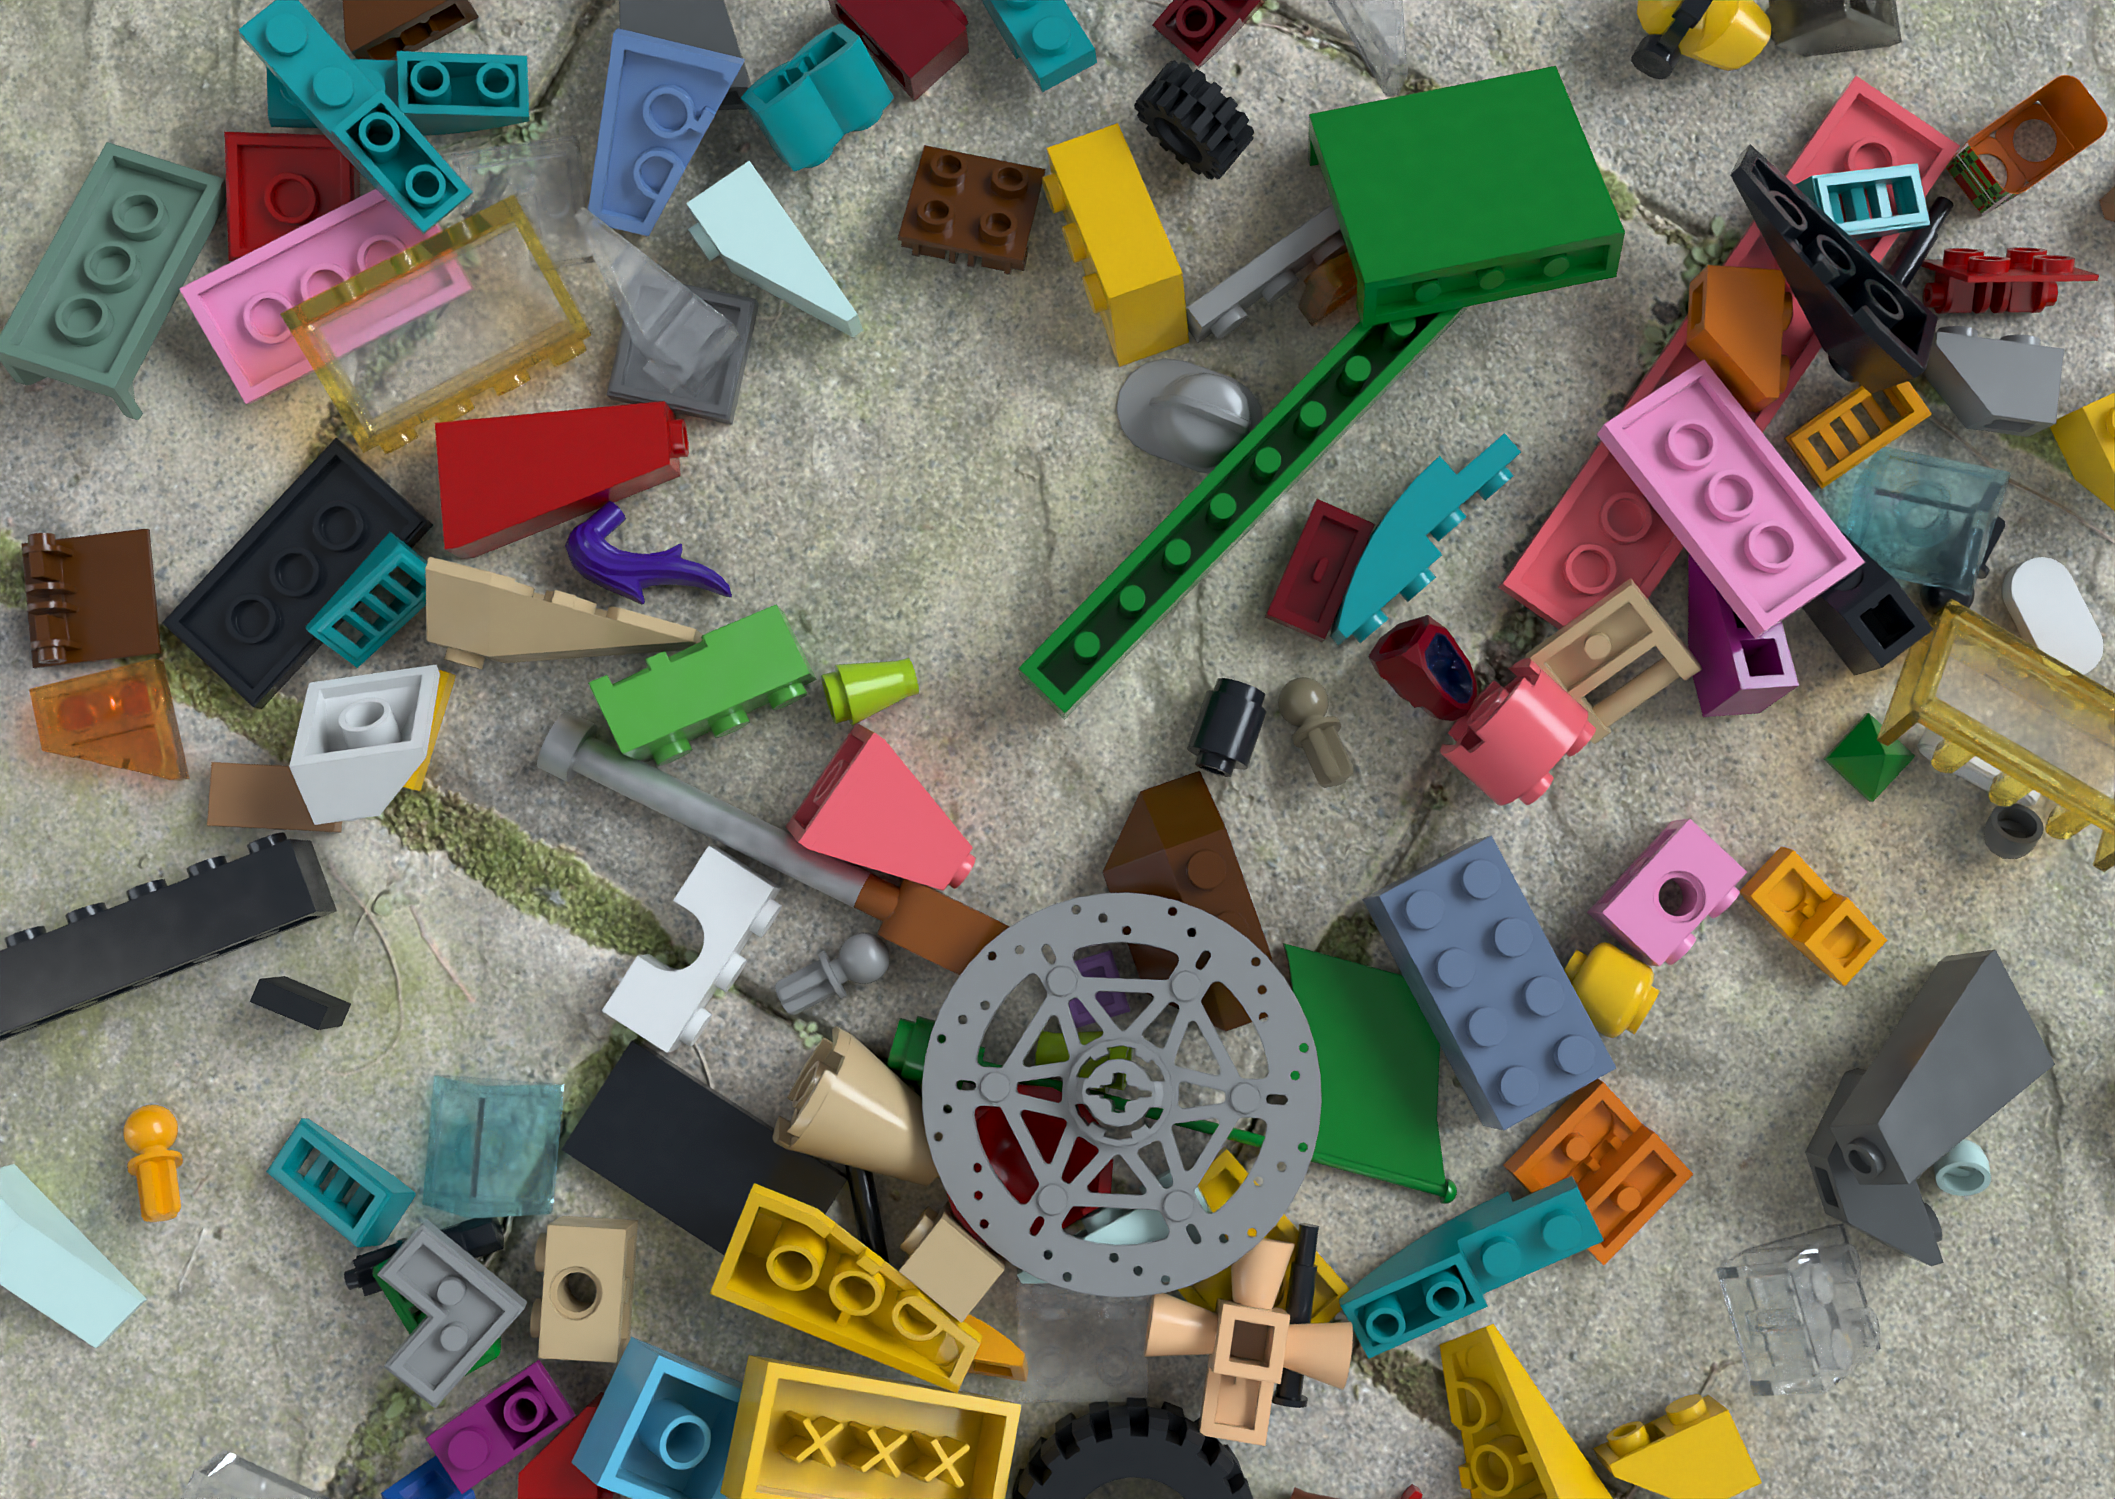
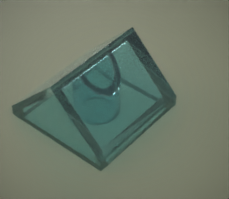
M1883 447L1874 453L1854 485L1846 535L1894 578L1972 596L2009 483L2010 472Z
M434 1075L422 1205L466 1218L553 1213L564 1084Z

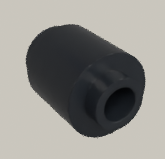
M1227 678L1217 679L1214 690H1209L1205 694L1187 747L1188 751L1198 756L1195 763L1197 767L1224 777H1231L1234 769H1248L1267 712L1262 707L1265 698L1264 692L1240 681Z

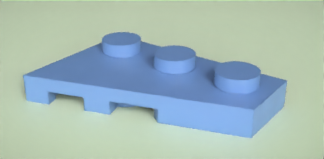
M619 28L615 30L612 39L586 222L645 236L650 235L745 59Z

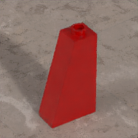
M659 401L435 423L444 549L461 559L475 558L597 510L608 501L614 503L680 477L679 458L688 457L689 455L688 434L684 419H676V415L667 403Z

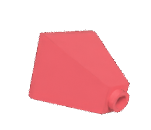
M858 723L855 724L785 826L798 843L809 850L943 891L947 885L953 889L960 886L970 873L976 857L970 854L973 847L886 740Z

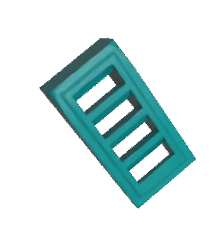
M1918 163L1813 175L1795 184L1799 190L1855 241L1923 229L1930 225ZM1892 184L1898 216H1892L1886 185ZM1864 189L1867 190L1872 219L1869 217ZM1838 194H1841L1847 222H1844Z
M389 532L307 624L306 630L358 668L426 606L425 569L428 561L393 533ZM397 566L413 578L406 587L389 575ZM378 583L396 596L389 606L370 592ZM361 601L380 616L371 624L351 608ZM343 618L363 633V636L354 643L332 626Z
M301 1118L266 1171V1173L357 1248L382 1245L388 1239L416 1196V1193L397 1177L309 1118ZM315 1147L321 1153L306 1176H303L298 1171ZM334 1164L340 1167L327 1188L325 1190L322 1189L320 1185ZM357 1181L360 1186L346 1205L342 1200L353 1183Z

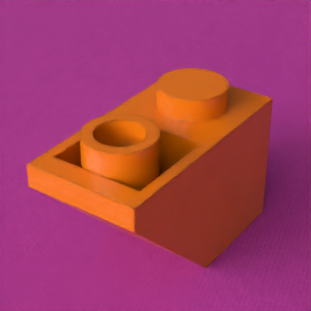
M1707 265L1689 284L1686 345L1700 361L1705 360L1737 402L1745 411L1760 412L1779 399V394L1785 391L1789 379V358L1787 355L1781 354L1782 334L1788 328L1791 321L1793 298L1790 292H1785V277L1782 271L1776 269Z

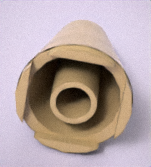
M835 1026L832 1029L833 1042L826 1038L821 1040L792 1086L787 1099L793 1101L792 1106L796 1109L790 1121L781 1116L778 1117L772 1138L774 1142L785 1149L922 1186H928L935 1178L940 1179L926 1137L922 1097L850 1032ZM937 1132L935 1135L937 1141H941L943 1138L941 1132Z

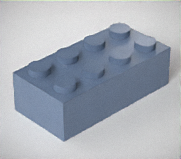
M1492 835L1471 840L1362 899L1483 1126L1504 1131L1616 1069L1612 1058Z

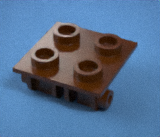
M924 145L898 234L901 247L912 249V256L920 257V255L940 259H945L947 250H949V263L951 264L957 263L959 253L968 254L967 266L972 268L975 267L977 256L982 257L981 267L1004 271V274L1011 275L1013 269L1024 271L1029 250L1027 244L1043 184L1042 177L1045 176L1046 169Z
M150 529L56 539L55 534L34 533L27 536L28 543H21L33 668L161 654Z

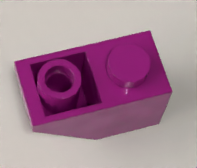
M537 1360L447 1419L425 1439L461 1494H463L569 1421L576 1414L541 1361Z

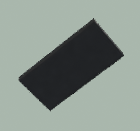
M335 438L172 611L162 624L252 707L262 709L323 644V642L306 630L307 624L389 532L393 533L410 548H413L430 530L433 524L344 442ZM359 601L351 609L355 610L360 605L361 601ZM341 618L332 627L337 629L345 620Z
M637 1039L631 1040L561 1149L724 1256L754 1183L815 1207L826 1214L848 1180L846 1174L821 1158L785 1149L776 1144L772 1139L773 1127Z

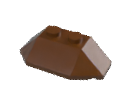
M1197 771L1140 791L1102 871L1109 893L1155 895L1180 901L1201 909L1226 922L1247 937L1273 963L1270 949L1227 829L1201 772ZM1170 908L1168 914L1175 916L1177 909ZM1127 926L1123 929L1124 935L1131 933L1130 927ZM1189 929L1187 931V935L1189 937H1194L1196 935V930ZM1127 943L1140 979L1168 980L1178 965L1179 958L1173 952L1149 945ZM1205 951L1201 954L1196 962L1195 967L1202 970L1211 957L1210 952ZM1256 957L1251 961L1255 967L1261 963L1260 959ZM1214 982L1210 985L1201 1003L1213 1026L1226 1032L1252 1022L1242 1004L1223 983ZM1263 985L1257 989L1261 995L1267 991ZM1174 1002L1168 1004L1179 1009V1005ZM1265 1012L1260 1013L1259 1020L1268 1017Z

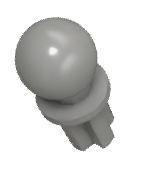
M855 934L843 943L838 958L831 961L824 950L819 952L820 960L779 980L775 985L776 993L780 1003L789 1015H796L835 994L842 999L847 996L843 983L851 980L858 984H869L879 980L885 974L890 960L888 948L879 937L873 934Z

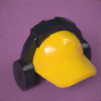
M1638 0L1637 15L1642 28L1649 35L1641 40L1631 57V62L1639 71L1655 79H1666L1670 76L1681 54L1722 70L1740 69L1757 57L1767 45L1771 36V23L1763 9L1753 0Z

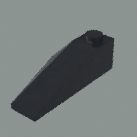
M1750 144L1741 152L1730 176L1822 348L1828 354V360L1832 368L1844 380L1850 383L1859 382L1871 394L1918 377L1926 370L1938 317Z

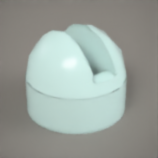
M1963 1139L1934 1163L1936 1183L1946 1193L1957 1196H1970L1984 1191L1990 1185L1989 1161L1981 1147L1968 1139Z

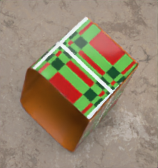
M2061 75L1970 138L1952 157L1946 169L1972 204L1984 216L2025 192L2101 138L2107 130V117L2079 79L2071 75ZM2031 119L2046 122L2051 126L2056 135L2057 142L2054 152L2049 158L2039 162H2032L2022 158L2015 150L2013 144L2016 128L2024 121ZM1996 131L1995 138L1990 137V134ZM1989 154L1995 156L2004 164L2007 171V182L2004 188L2000 186L1978 155Z

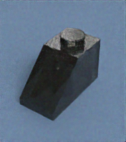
M1769 0V7L1765 11L1771 23L1770 37L1775 42V45L1803 57L1891 47L1902 43L1896 0Z

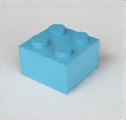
M631 1337L571 1463L597 1486L631 1499H726V1496L720 1493L743 1383Z

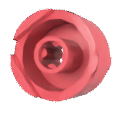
M1524 658L1508 668L1517 676L1505 687H1502L1494 680L1476 697L1467 715L1456 720L1448 732L1457 741L1455 745L1442 744L1440 748V753L1499 806L1509 804L1517 798L1525 805L1535 802L1553 782L1554 777L1549 771L1565 754L1571 757L1578 753L1596 732V728L1587 720L1588 711L1530 658Z

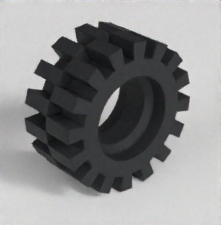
M1175 60L1170 61L1137 98L1134 109L1138 111L1137 116L1139 120L1148 125L1145 129L1151 136L1159 138L1161 141L1159 145L1166 152L1171 150L1178 162L1182 165L1188 163L1191 171L1200 175L1203 173L1207 179L1213 180L1215 177L1218 180L1254 139L1252 136L1254 134L1253 127L1247 124L1249 119L1246 114L1235 109L1238 106L1236 101L1232 97L1226 98L1220 92L1223 88L1215 81L1210 84L1206 81V75L1198 69L1193 72L1189 64L1184 62L1178 64Z

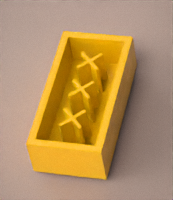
M748 1355L720 1493L730 1499H1005L1021 1404L994 1396L965 1391L955 1393L941 1387Z

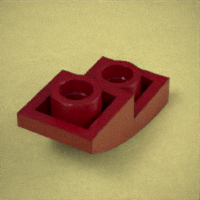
M1173 0L1152 26L1194 65L1200 68L1244 26L1267 0Z

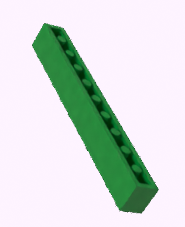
M1470 306L1362 327L1361 321H1359L1018 668L1019 676L1065 720Z

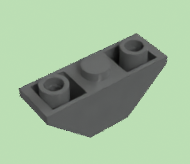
M1856 1068L1846 1071L1805 1151L1825 1214L1926 1265L1934 1266L1944 1263L1937 1242L1942 1240V1229L1933 1209L1923 1202L1916 1179L1910 1184L1859 1185L1854 1173L1847 1166L1843 1158V1152L1829 1126L1866 1070Z

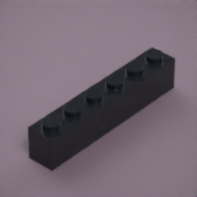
M284 832L269 835L249 843L247 848L250 854L227 863L225 856H218L198 862L186 868L189 878L167 886L165 879L147 882L126 891L129 901L109 909H107L104 902L88 905L66 914L65 917L68 925L46 932L45 926H37L6 937L4 940L7 948L0 951V1042L337 912L312 841L287 839Z

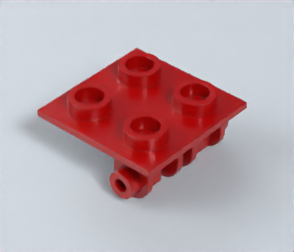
M1948 248L1944 249L1943 259H1925L1921 267L1935 271L1934 282H1928L1924 287L1923 304L1927 308H1934L1937 314L1972 313V311L1975 314H1983L1989 307L1993 313H2004L2005 311L2040 313L2045 307L2055 305L2058 297L2056 282L2098 281L2099 274L2075 268L2074 257L2047 255L2048 250L2042 248H2007L2006 257L1984 256L1985 251L1981 249Z

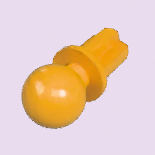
M145 1105L136 1109L129 1115L123 1128V1136L127 1146L133 1152L139 1154L128 1161L127 1169L129 1174L137 1178L141 1217L144 1221L150 1223L174 1219L181 1209L176 1169L182 1165L183 1158L180 1152L168 1150L177 1138L178 1123L173 1113L160 1105Z

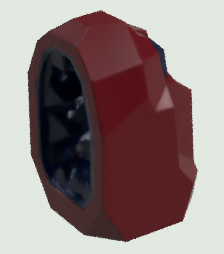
M1429 615L1397 624L1379 638L1368 656L1378 675L1385 679L1401 698L1410 702L1414 708H1422L1433 718L1455 721L1467 715L1477 697V682L1470 661L1448 629Z

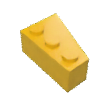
M1116 123L1047 147L1051 174L1042 177L1044 191L1052 212L1055 214L1063 211L1067 225L1062 226V232L1073 263L1081 261L1086 275L1082 277L1088 301L1094 314L1100 313L1118 366L1121 367L1189 343L1183 273L1119 124Z

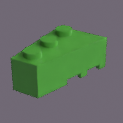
M773 605L702 635L701 642L670 657L663 651L646 658L647 668L614 684L611 683L608 675L589 682L588 684L621 753L644 762L654 759L657 766H663L689 754L693 750L689 742L710 731L713 732L715 738H720L743 728L750 723L747 713L770 703L773 710H778L805 697L807 692L804 686L817 679L785 613L778 605Z

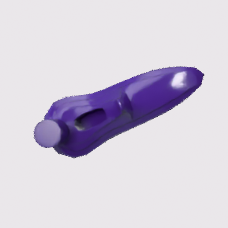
M611 501L603 505L585 522L574 527L565 544L573 568L585 579L641 605L645 603L642 589L659 585L692 586L724 597H732L729 585L715 571L700 563L681 557L683 551L681 543L666 551L650 554L631 553L610 545L605 538L626 520L621 509Z

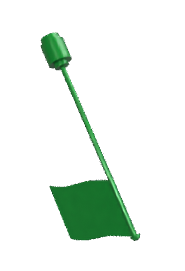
M1282 943L1288 961L1291 990L1298 999L1308 1021L1317 1050L1321 1074L1322 1103L1320 1125L1311 1162L1440 1196L1441 1204L1451 1203L1456 1198L1457 1187L1452 1180L1445 1179L1437 1121L1440 1044L1403 975ZM917 1016L916 1022L900 1018L887 1067L902 1072L901 1079L922 1084L925 1056L936 1020ZM941 1034L938 1037L940 1043L946 1041L945 1035ZM1302 1043L1299 1046V1050L1303 1053L1307 1052V1044ZM980 1046L977 1060L981 1066L1003 1067V1065L984 1061L985 1047ZM1293 1071L1290 1076L1292 1080H1297L1300 1074L1298 1071ZM1051 1078L1019 1082L1023 1085L1052 1087L1062 1092L1063 1086L1062 1081ZM961 1080L957 1083V1087L960 1090L962 1088L963 1082L976 1085L975 1082ZM1090 1089L1092 1094H1103L1104 1098L1113 1099L1116 1110L1125 1112L1127 1101H1131ZM1151 1107L1145 1117L1158 1120L1164 1109ZM1207 1120L1173 1124L1213 1135L1219 1126L1218 1123ZM1233 1128L1227 1137L1228 1140L1261 1148L1265 1138L1263 1135ZM1304 1142L1300 1143L1298 1150L1301 1152L1306 1151L1307 1144Z

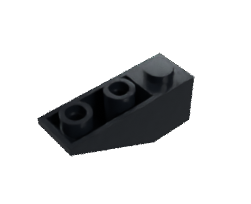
M1841 531L1865 563L1802 608L1855 676L1883 668L1931 632L1933 628L1895 578Z

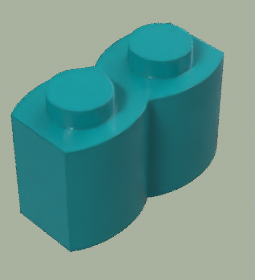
M842 23L817 35L803 46L791 61L781 64L763 75L741 97L776 155L794 172L803 168H813L825 162L831 156L833 147L845 134L852 131H862L878 122L883 114V110L894 98L861 38Z

